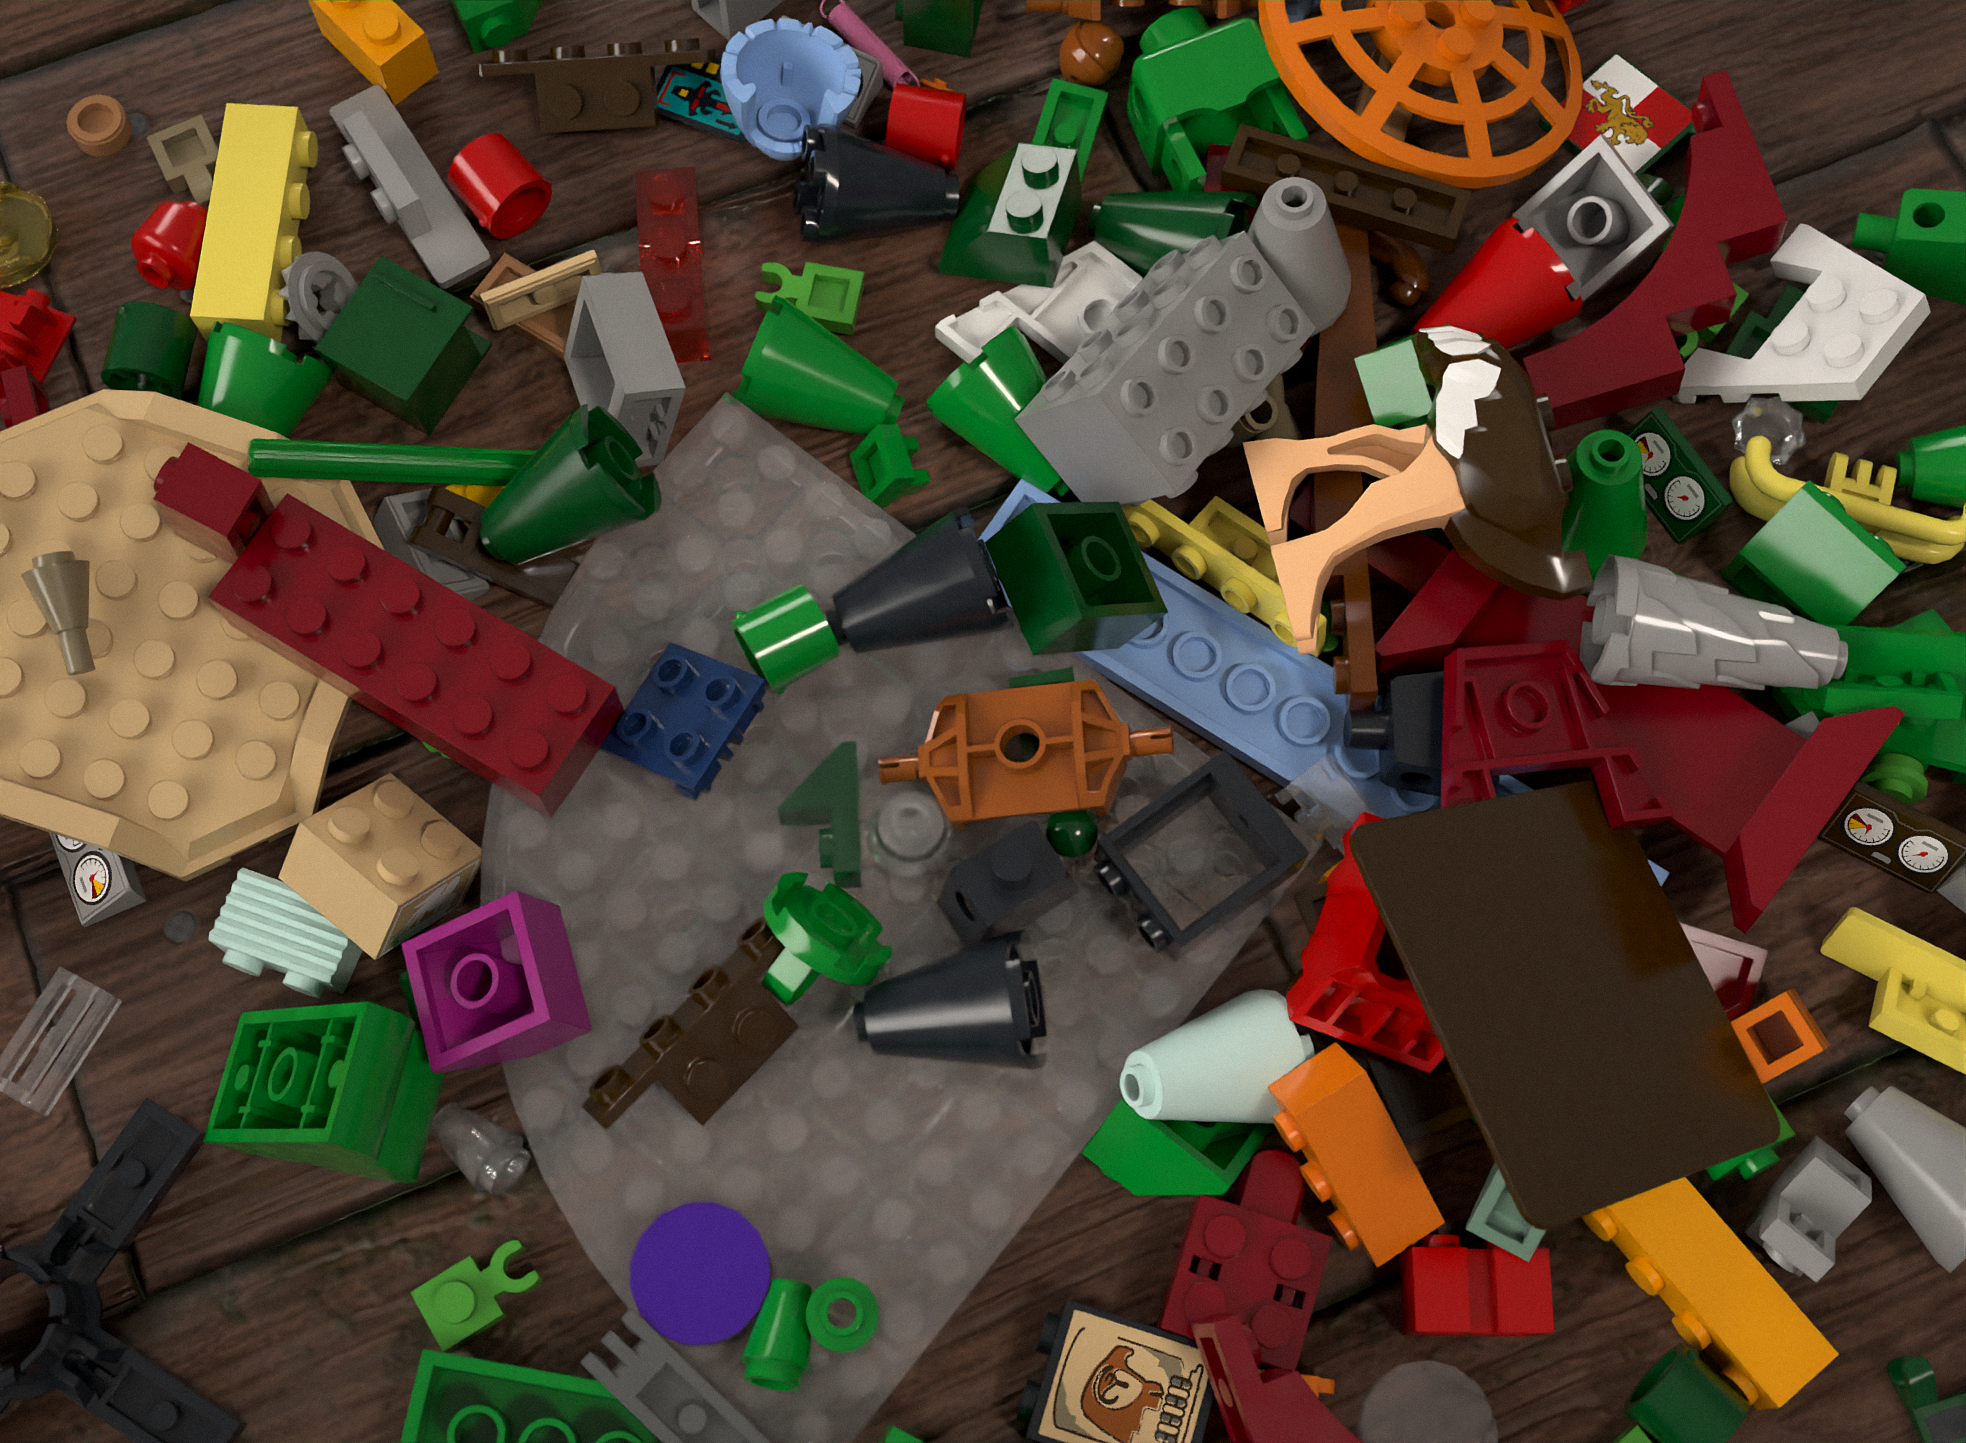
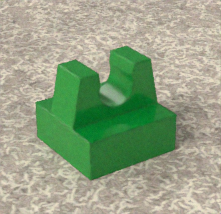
M878 424L849 455L866 508H886L896 498L919 493L931 481L927 470H913L910 459L920 447L917 438L902 436L898 424Z

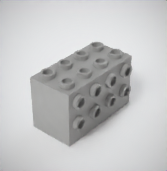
M1244 231L1221 240L1212 235L1199 242L1187 253L1181 254L1176 249L1160 258L1139 284L1115 306L1113 312L1096 331L1081 343L1075 354L1042 386L1040 392L1014 420L1081 502H1119L1120 505L1130 503L1132 507H1136L1155 497L1166 495L1168 498H1174L1185 492L1195 483L1198 478L1196 469L1204 459L1215 454L1229 443L1234 435L1231 428L1239 418L1250 413L1264 402L1269 394L1266 387L1275 376L1284 373L1299 361L1303 354L1300 347L1316 330V327Z

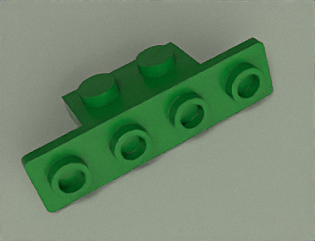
M1821 624L1837 629L1840 641H1845L1848 645V660L1843 675L1839 679H1831L1825 686H1818V689H1815L1824 712H1831L1834 716H1841L1895 706L1905 712L1901 720L1910 724L1932 725L1937 723L1938 719L1960 721L1963 698L1966 697V633Z

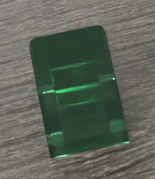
M843 741L779 806L777 811L782 826L832 825V828H819L820 868H833L835 885L840 888H862L856 741Z

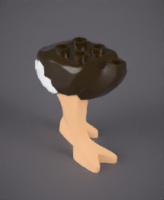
M1453 326L1419 329L1416 339V347L1422 353L1419 369L1425 382L1436 390L1425 425L1396 430L1372 424L1324 438L1307 440L1270 438L1243 442L1299 655L1316 653L1317 631L1323 592L1334 567L1355 552L1382 540L1419 530L1442 528L1461 558L1483 576L1520 593L1564 601L1594 589L1593 579L1584 550L1564 552L1561 548L1563 511L1565 508L1570 507L1568 493L1574 492V486L1565 455L1553 456L1551 451L1552 439L1550 432L1554 431L1556 427L1549 398L1546 392L1535 395L1530 376L1505 348L1492 337L1486 338L1481 332L1473 333ZM1337 470L1365 472L1382 479L1371 483L1350 511L1326 530L1287 542L1289 517L1295 488L1307 474Z

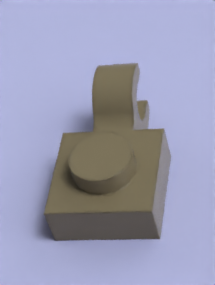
M202 114L146 138L174 195L190 188L196 203L208 210L219 149Z

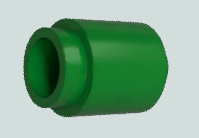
M838 1277L824 1282L813 1292L806 1308V1322L812 1337L823 1349L835 1355L848 1356L863 1351L873 1342L880 1326V1311L875 1296L865 1284L853 1278ZM848 1301L855 1306L856 1318L849 1327L837 1328L830 1323L828 1314L834 1303Z

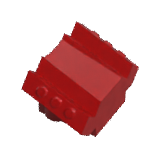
M1363 811L1342 837L1345 857L1327 878L1326 899L1314 933L1310 936L1308 944L1300 953L1303 975L1286 994L1289 1020L1424 1072L1431 1073L1446 1055L1350 851L1349 837L1356 827L1364 823L1384 820V818Z

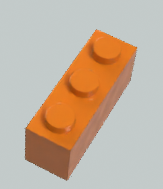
M1333 1043L1267 1086L1280 1109L1279 1113L1272 1116V1120L1288 1146L1294 1152L1302 1149L1308 1162L1299 1167L1300 1171L1322 1203L1328 1199L1330 1200L1335 1211L1327 1216V1220L1349 1252L1359 1246L1370 1260L1379 1267L1445 1223L1367 1072L1339 1044Z

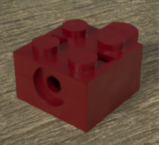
M1277 1150L1257 1153L1242 1169L1232 1203L1208 1195H1199L1193 1201L1155 1328L1195 1340L1190 1325L1191 1322L1214 1313L1239 1314L1241 1323H1247L1257 1338L1262 1358L1257 1368L1266 1371L1272 1368L1296 1370L1333 1238L1296 1225L1307 1184L1299 1168L1302 1165L1296 1158L1284 1151ZM1195 1256L1199 1259L1195 1273L1189 1271Z

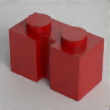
M1426 1235L1418 1240L1419 1247H1411L1399 1253L1403 1336L1541 1337L1554 1333L1549 1248H1536L1530 1261L1527 1262L1487 1240L1486 1249H1467V1247H1460V1239L1457 1235Z

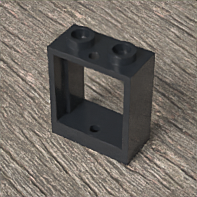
M1224 749L1099 839L1094 854V860L1097 862V865L1093 867V871L1102 887L1113 899L1118 900L1123 896L1139 916L1134 920V924L1147 945L1156 953L1165 950L1175 963L1300 871L1310 853L1227 750ZM1208 796L1265 869L1181 930L1124 856Z

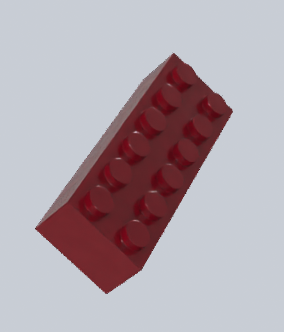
M288 493L208 597L227 622L234 628L551 819L624 712L617 690L612 684Z

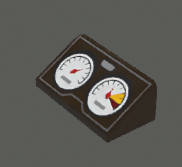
M1857 781L1818 835L1822 841L1929 894L1934 893L1966 858L1965 833L1862 781Z

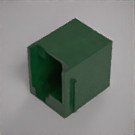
M380 256L315 347V350L326 366L333 371L334 377L341 386L430 436L493 344L465 327L464 323L474 310L471 305L389 259Z

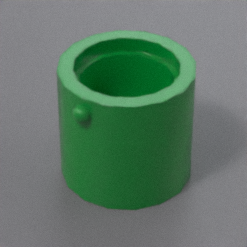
M801 583L793 585L747 612L738 610L735 614L736 618L730 621L732 631L755 674L767 680L768 683L765 688L770 694H783L786 686L841 656L838 643L827 620L813 597Z

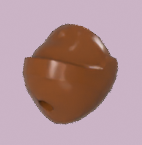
M1081 20L1076 22L1069 29L1060 48L1059 65L1062 75L1066 81L1086 87L1100 86L1108 82L1117 72L1124 53V43L1113 29L1104 24L1083 22Z

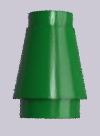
M774 1279L771 1281L769 1293L766 1295L740 1358V1361L746 1365L743 1378L745 1382L760 1388L779 1392L800 1391L802 1377L811 1373V1333L806 1322V1308L813 1292L811 1286L789 1279Z

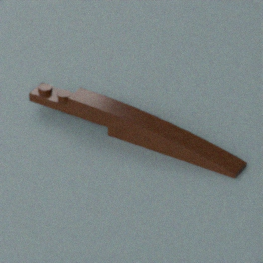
M1349 149L1348 155L1362 159V156ZM1335 219L1334 224L1350 269L1351 289L1346 309L1332 326L1321 331L1319 335L1312 439L1331 437L1355 428L1375 424L1354 358L1377 349L1367 228ZM1337 470L1311 473V534L1326 530L1344 517L1362 496L1363 490H1366L1371 483L1382 479L1365 472ZM1364 548L1334 567L1323 592L1322 602H1329L1330 636H1341L1343 656L1333 657L1334 694H1345L1346 710L1374 711L1378 688L1367 548Z

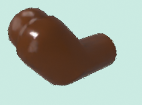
M1374 231L1368 239L1369 257L1392 270L1398 276L1389 288V295L1407 307L1417 305L1422 292H1428L1431 282L1420 254L1396 237Z

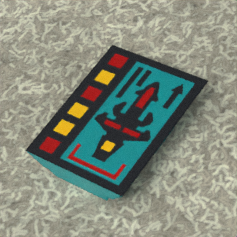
M716 57V61L667 65L656 86L659 114L739 143L747 140L738 127L726 101L720 73L722 59Z

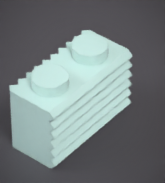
M243 867L238 871L237 880L232 883L231 892L226 896V903L221 907L220 916L215 920L214 928L209 932V941L226 952L222 960L226 965L254 976H260L263 967L285 973L286 976L282 984L316 998H320L324 988L344 994L363 951L284 882Z

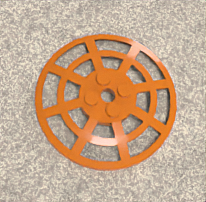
M1258 0L1259 24L1267 51L1284 84L1300 106L1325 131L1351 151L1371 162L1459 188L1478 189L1504 185L1530 175L1549 161L1571 133L1581 108L1583 80L1580 57L1571 31L1553 0H1528L1537 12L1532 11L1526 0H1510L1515 8L1497 6L1491 0H1367L1365 9L1350 11L1342 10L1341 0H1320L1322 16L1294 23L1289 22L1285 0ZM1426 17L1439 23L1443 29L1433 26ZM1503 28L1526 31L1529 45L1528 68H1525L1502 48ZM1369 32L1377 48L1393 64L1388 74L1364 52L1353 34ZM1542 35L1553 38L1564 68L1567 91L1564 109L1541 83L1546 60ZM1328 38L1332 39L1336 49L1349 67L1376 91L1361 116L1344 105L1320 80L1305 59L1299 45ZM1490 65H1492L1517 88L1502 98L1482 103L1476 80L1483 76ZM1413 78L1435 86L1453 87L1458 104L1428 97L1410 89L1408 86ZM1530 100L1553 126L1548 134L1527 148L1509 155L1492 157L1487 124L1512 116ZM1396 105L1430 120L1463 125L1469 158L1453 157L1426 151L1400 141L1380 129Z

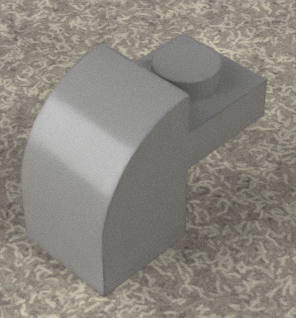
M1816 1136L1775 1181L1751 1215L1744 1233L1763 1247L1768 1255L1781 1267L1795 1273L1799 1277L1805 1273L1817 1283L1835 1264V1244L1838 1236L1872 1202V1179Z

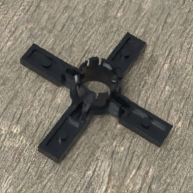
M147 1097L42 1242L34 1246H15L6 1251L4 1245H0V1285L7 1278L20 1272L28 1274L39 1285L46 1282L55 1284V1287L46 1288L50 1300L49 1317L62 1320L61 1324L53 1323L48 1325L39 1346L20 1364L21 1368L12 1367L0 1372V1416L11 1400L36 1399L57 1389L134 1443H235L248 1423L140 1350L130 1348L101 1328L103 1303L96 1285L97 1280L115 1255L125 1253L204 1143L205 1134Z

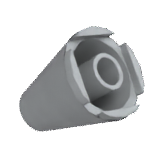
M1299 177L1279 180L1265 192L1247 232V236L1316 327V330L1310 335L1311 337L1332 326L1346 309L1351 289V273L1325 195L1320 187L1310 180Z
M1870 1086L1844 1112V1115L1852 1121L1845 1134L1936 1262L1951 1273L1966 1259V1128L1894 1086L1888 1087L1882 1093L1873 1086Z

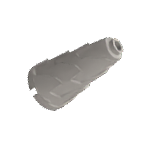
M1608 555L1598 569L1593 582L1594 589L1590 591L1587 605L1594 606L1595 610L1592 623L1583 621L1580 661L1595 684L1621 686L1647 684L1698 690L1701 684L1764 690L1765 685L1784 688L1790 686L1818 689V686H1825L1831 679H1839L1846 668L1848 645L1845 641H1840L1837 629L1793 615L1782 606L1729 594V589L1675 575L1666 567L1634 558Z

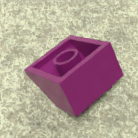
M514 891L401 943L432 1072L445 1073L533 1057L593 1031L561 909L557 904L520 891Z

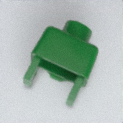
M1185 7L1161 16L1143 33L1139 42L1143 54L1137 57L1132 68L1127 115L1153 175L1166 174L1174 192H1200L1204 190L1207 174L1200 160L1207 157L1209 144L1232 146L1240 123L1307 143L1309 135L1288 98L1290 91L1280 78L1267 51L1261 27L1254 19L1248 17L1240 18L1210 29L1204 16L1198 9Z

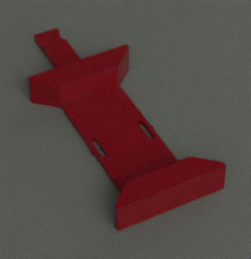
M1311 473L1307 474L1295 488L1289 517L1291 523L1311 535ZM1420 531L1388 538L1367 547L1369 574L1410 601L1408 606L1374 647L1377 684L1388 682L1397 676L1444 671V658L1457 648L1567 639L1580 659L1583 621L1592 623L1595 610L1594 606L1587 605L1588 598L1582 594L1564 601H1557L1520 593L1483 576L1461 558L1455 548L1450 552ZM1595 684L1611 709L1604 716L1622 745H1633L1644 762L1645 766L1638 769L1651 792L1655 798L1663 793L1670 804L1674 816L1667 821L1723 858L1733 923L1736 928L1745 934L1768 906L1905 715V712L1895 706L1824 718L1809 739L1806 740L1723 686L1701 684L1698 690L1638 684L1637 686Z

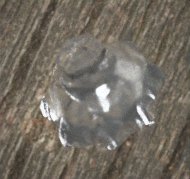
M1780 396L1769 399L1750 397L1743 411L1731 418L1736 433L1734 448L1745 453L1746 445L1751 438L1764 436L1771 442V463L1787 466L1792 454L1806 445V438L1802 428L1803 413L1791 407L1787 401L1782 402Z

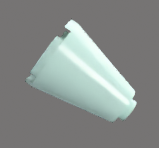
M1252 990L1229 1000L1130 1053L1120 1075V1088L1126 1103L1145 1119L1274 1123L1272 1116L1279 1113L1280 1109L1267 1086L1315 1056L1314 1046L1310 1035L1299 1036L1293 1021L1289 1020L1285 997L1273 990Z

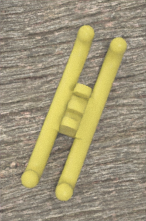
M1755 436L1748 441L1745 456H1740L1733 460L1729 472V487L1735 501L1747 513L1762 520L1770 521L1807 482L1778 473L1770 461L1771 442L1764 436ZM1838 452L1833 453L1828 464L1824 487L1815 486L1821 491L1835 496L1843 504L1846 513L1870 534L1884 539L1891 546L1896 557L1916 563L1937 564L1950 560L1962 550L1966 542V503L1961 516L1955 515L1946 521L1890 506L1897 473L1896 468L1882 465L1873 485L1869 484L1873 466L1871 461L1859 458L1854 465L1851 478H1847L1845 475L1849 459L1848 455Z

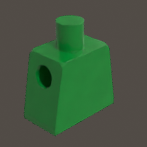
M1911 188L1903 192L1894 218L1858 213L1850 248L1884 253L1881 265L1883 270L1927 296L1966 305V192Z

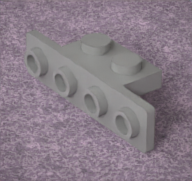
M374 85L330 108L329 112L334 123L348 143L342 150L352 169L360 180L368 176L377 188L370 192L385 221L388 224L398 221L440 288L446 289L491 264L492 259L488 250L380 85Z

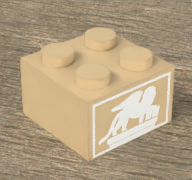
M388 773L301 821L278 878L376 960L461 906L485 855V851L393 774Z

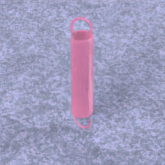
M822 0L819 7L820 13L824 18L827 19V16L822 11V6L825 0ZM839 0L841 4L837 5L829 14V24L853 48L881 61L883 79L893 89L896 83L908 85L912 77L920 86V82L913 72L870 30L843 0Z

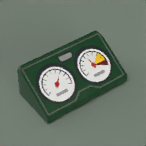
M1657 406L1649 411L1626 435L1635 441L1641 451L1646 505L1671 538L1680 545L1714 526L1733 501L1732 497L1665 411Z

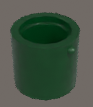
M135 301L126 302L118 306L101 379L113 390L152 391L180 400L198 331L197 326L193 320L183 313L163 305Z
M1681 1343L1668 1350L1645 1373L1628 1396L1624 1404V1411L1628 1419L1635 1420L1659 1443H1727L1743 1422L1750 1405L1749 1401L1699 1358L1697 1350L1689 1349L1685 1344Z

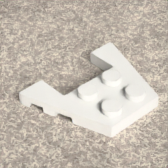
M1799 224L1771 258L1770 262L1776 277L1811 284L1805 294L1773 330L1770 337L1751 359L1748 360L1697 348L1684 364L1685 372L1678 395L1672 396L1673 401L1688 404L1695 403L1696 395H1721L1724 403L1746 402L1752 394L1779 393L1782 402L1861 400L1930 314L1931 311L1926 295L1811 226Z
M1093 241L1063 257L1053 288L1021 284L1003 294L997 291L979 300V306L957 318L952 314L941 320L935 326V337L969 364L984 352L981 349L982 346L1005 329L1015 325L1017 329L1021 330L1064 365L1075 354L1081 343L1096 331L1113 312L1115 306L1139 284L1143 277L1103 246Z

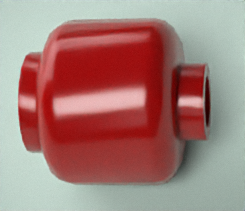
M178 201L162 202L138 228L131 238V249L138 262L137 270L147 282L160 289L169 287L181 291L195 288L208 214L207 209L191 201H182V203Z

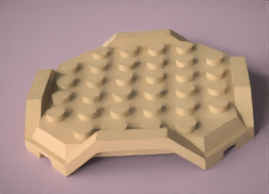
M109 389L100 390L0 431V817L115 853L187 882L232 861L230 857L266 840L270 843L296 831L301 821L317 813L331 753L352 698L231 626L208 597L231 568L232 564L178 537L153 500L157 493L154 491V482L161 467L170 457L175 456L179 458L188 442L249 473L247 451L250 440L254 438L290 439L279 433L158 392ZM257 477L262 481L274 508L278 506L288 493L384 550L350 480ZM72 551L75 560H87L90 562L88 628L85 630L95 666L94 671L79 675H68L59 637L52 632L21 577V574L34 569L32 559L44 554Z

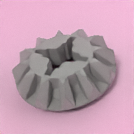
M313 251L294 257V263L281 271L287 285L278 295L289 303L290 312L285 319L296 321L299 324V339L314 340L317 346L358 289V286L351 273L339 260L329 254ZM318 290H321L320 305L322 306V308L325 309V311L319 313L316 309L318 305V299L312 293Z

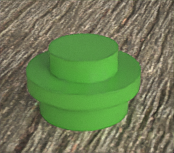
M1885 753L1875 756L1870 766L1862 773L1860 780L1907 805L1923 800L1928 790V781L1923 776V765L1912 757L1896 753Z

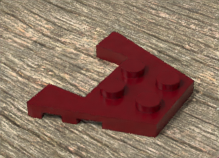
M1567 639L1457 648L1444 658L1441 808L1497 798L1491 776L1590 766L1594 773L1610 830L1658 825L1674 816L1672 808L1663 793L1655 798L1638 771L1645 764L1634 746L1622 745L1604 714L1611 711Z

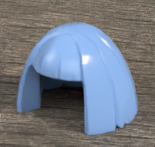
M779 18L777 23L773 19L758 21L747 26L745 34L739 31L731 38L725 52H723L721 62L722 86L726 101L738 127L753 147L758 148L762 153L773 159L792 161L801 156V140L805 125L818 126L822 123L832 124L837 127L841 126L857 99L861 83V68L858 69L859 61L849 45L842 46V38L822 26L813 28V24L810 22L803 26L798 20Z

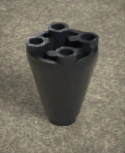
M821 123L818 126H804L801 140L802 161H808L805 180L797 179L793 190V214L801 216V242L823 246L938 226L941 221H954L958 209L960 191L959 179L956 174L945 173L944 168L832 124Z

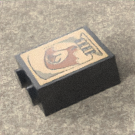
M1067 1299L1063 1304L1060 1315L1047 1312L1036 1352L1048 1355L1040 1383L1027 1379L1016 1416L1017 1421L1028 1424L1024 1439L1035 1443H1202L1215 1394L1195 1340Z

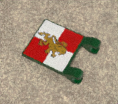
M1615 52L1583 80L1581 108L1571 133L1562 145L1577 156L1600 134L1605 135L1665 213L1668 208L1667 202L1674 193L1673 187L1664 179L1647 173L1685 139L1690 144L1691 136L1697 134L1692 121L1691 108L1619 53ZM1567 95L1558 102L1563 109L1565 108ZM1544 116L1539 119L1538 126L1549 133L1553 126Z

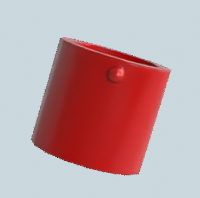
M896 83L889 108L886 145L939 165L944 169L956 171L964 132L966 93Z
M488 133L473 140L460 151L448 169L447 183L449 188L476 216L480 225L486 227L493 236L499 239H509L529 229L544 214L551 201L553 193L551 182L546 180L511 141L501 133Z

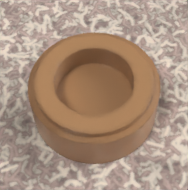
M92 95L83 98L71 108L67 117V129L71 137L83 152L92 156H108L118 152L128 143L132 134V123L122 105L110 96Z

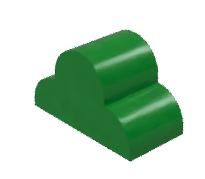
M368 1001L242 1012L203 1142L262 1157L305 1162L367 1178L400 1183H415L418 1179L446 1072H432L423 1033L415 1031L416 1023L414 1020L399 1012Z

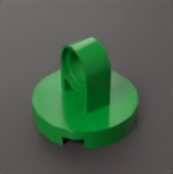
M799 871L784 873L763 901L764 918L774 935L785 946V949L770 967L761 984L786 1007L794 1004L810 988L820 974L837 982L856 986L872 983L893 953L891 945L882 946L877 941V937L884 928L879 920L860 901L831 882H828L822 891L812 886L804 885L809 874Z

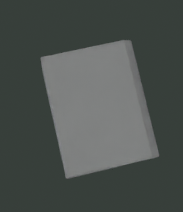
M1601 134L1512 215L1520 219L1518 224L1524 232L1532 227L1555 250L1574 280L1566 287L1574 299L1581 296L1583 305L1650 269L1675 227L1605 135Z

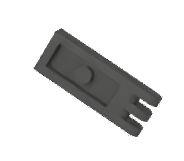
M631 1308L622 1316L621 1320L632 1334L641 1338L633 1348L630 1349L612 1330H609L600 1340L621 1361L610 1371L602 1358L589 1352L580 1362L663 1443H770L754 1425Z

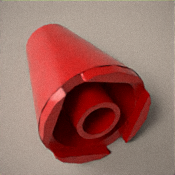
M1511 217L1495 228L1412 327L1410 332L1411 335L1419 332V329L1438 327L1449 323L1450 326L1473 333L1481 332L1486 338L1492 337L1507 350L1569 322L1581 313L1583 303L1581 296L1572 302L1570 301L1565 288L1574 280L1555 250L1532 227L1522 234L1514 229L1520 219Z

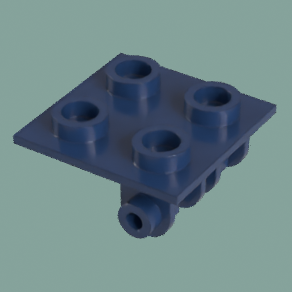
M670 642L600 746V749L675 782L674 788L676 791L692 801H697L701 793L709 794L713 788L711 784L723 767L717 761L718 758L730 761L734 756L733 752L727 747V744L730 742L735 745H741L744 740L742 734L745 733L756 714L761 713L765 708L761 700L766 694L764 687L768 682L762 677Z

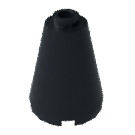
M967 506L955 511L953 510L832 594L835 607L825 612L828 624L840 647L849 643L854 652L860 654L998 633L1014 626L1012 617L1005 611L997 613V610L1007 607L1008 603L983 539L976 540L971 527L975 520Z
M1024 929L1010 931L868 986L865 989L864 1001L856 1002L854 1006V1022L860 1043L869 1042L874 1054L881 1056L1029 1070L1044 1068L1047 1062V1053L1034 1054V1038L1047 1036V1022L1037 959L1023 961L1019 945L1032 944L1029 934Z

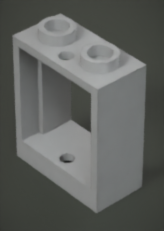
M641 271L582 276L563 355L580 405L588 404V412L596 406H600L606 409L625 427L644 453L634 459L638 467L662 465L686 387L644 275Z

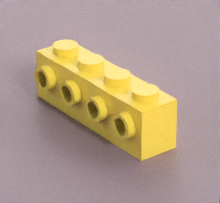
M226 104L190 317L207 344L215 321L222 325L224 322L232 323L278 342H281L283 326H289L292 320L285 319L290 312L289 303L278 295L287 285L281 271L294 263V257L302 255L301 243L298 237L300 219H307L310 210V194L306 179L308 167L314 168L318 159L316 134L308 130L298 107Z

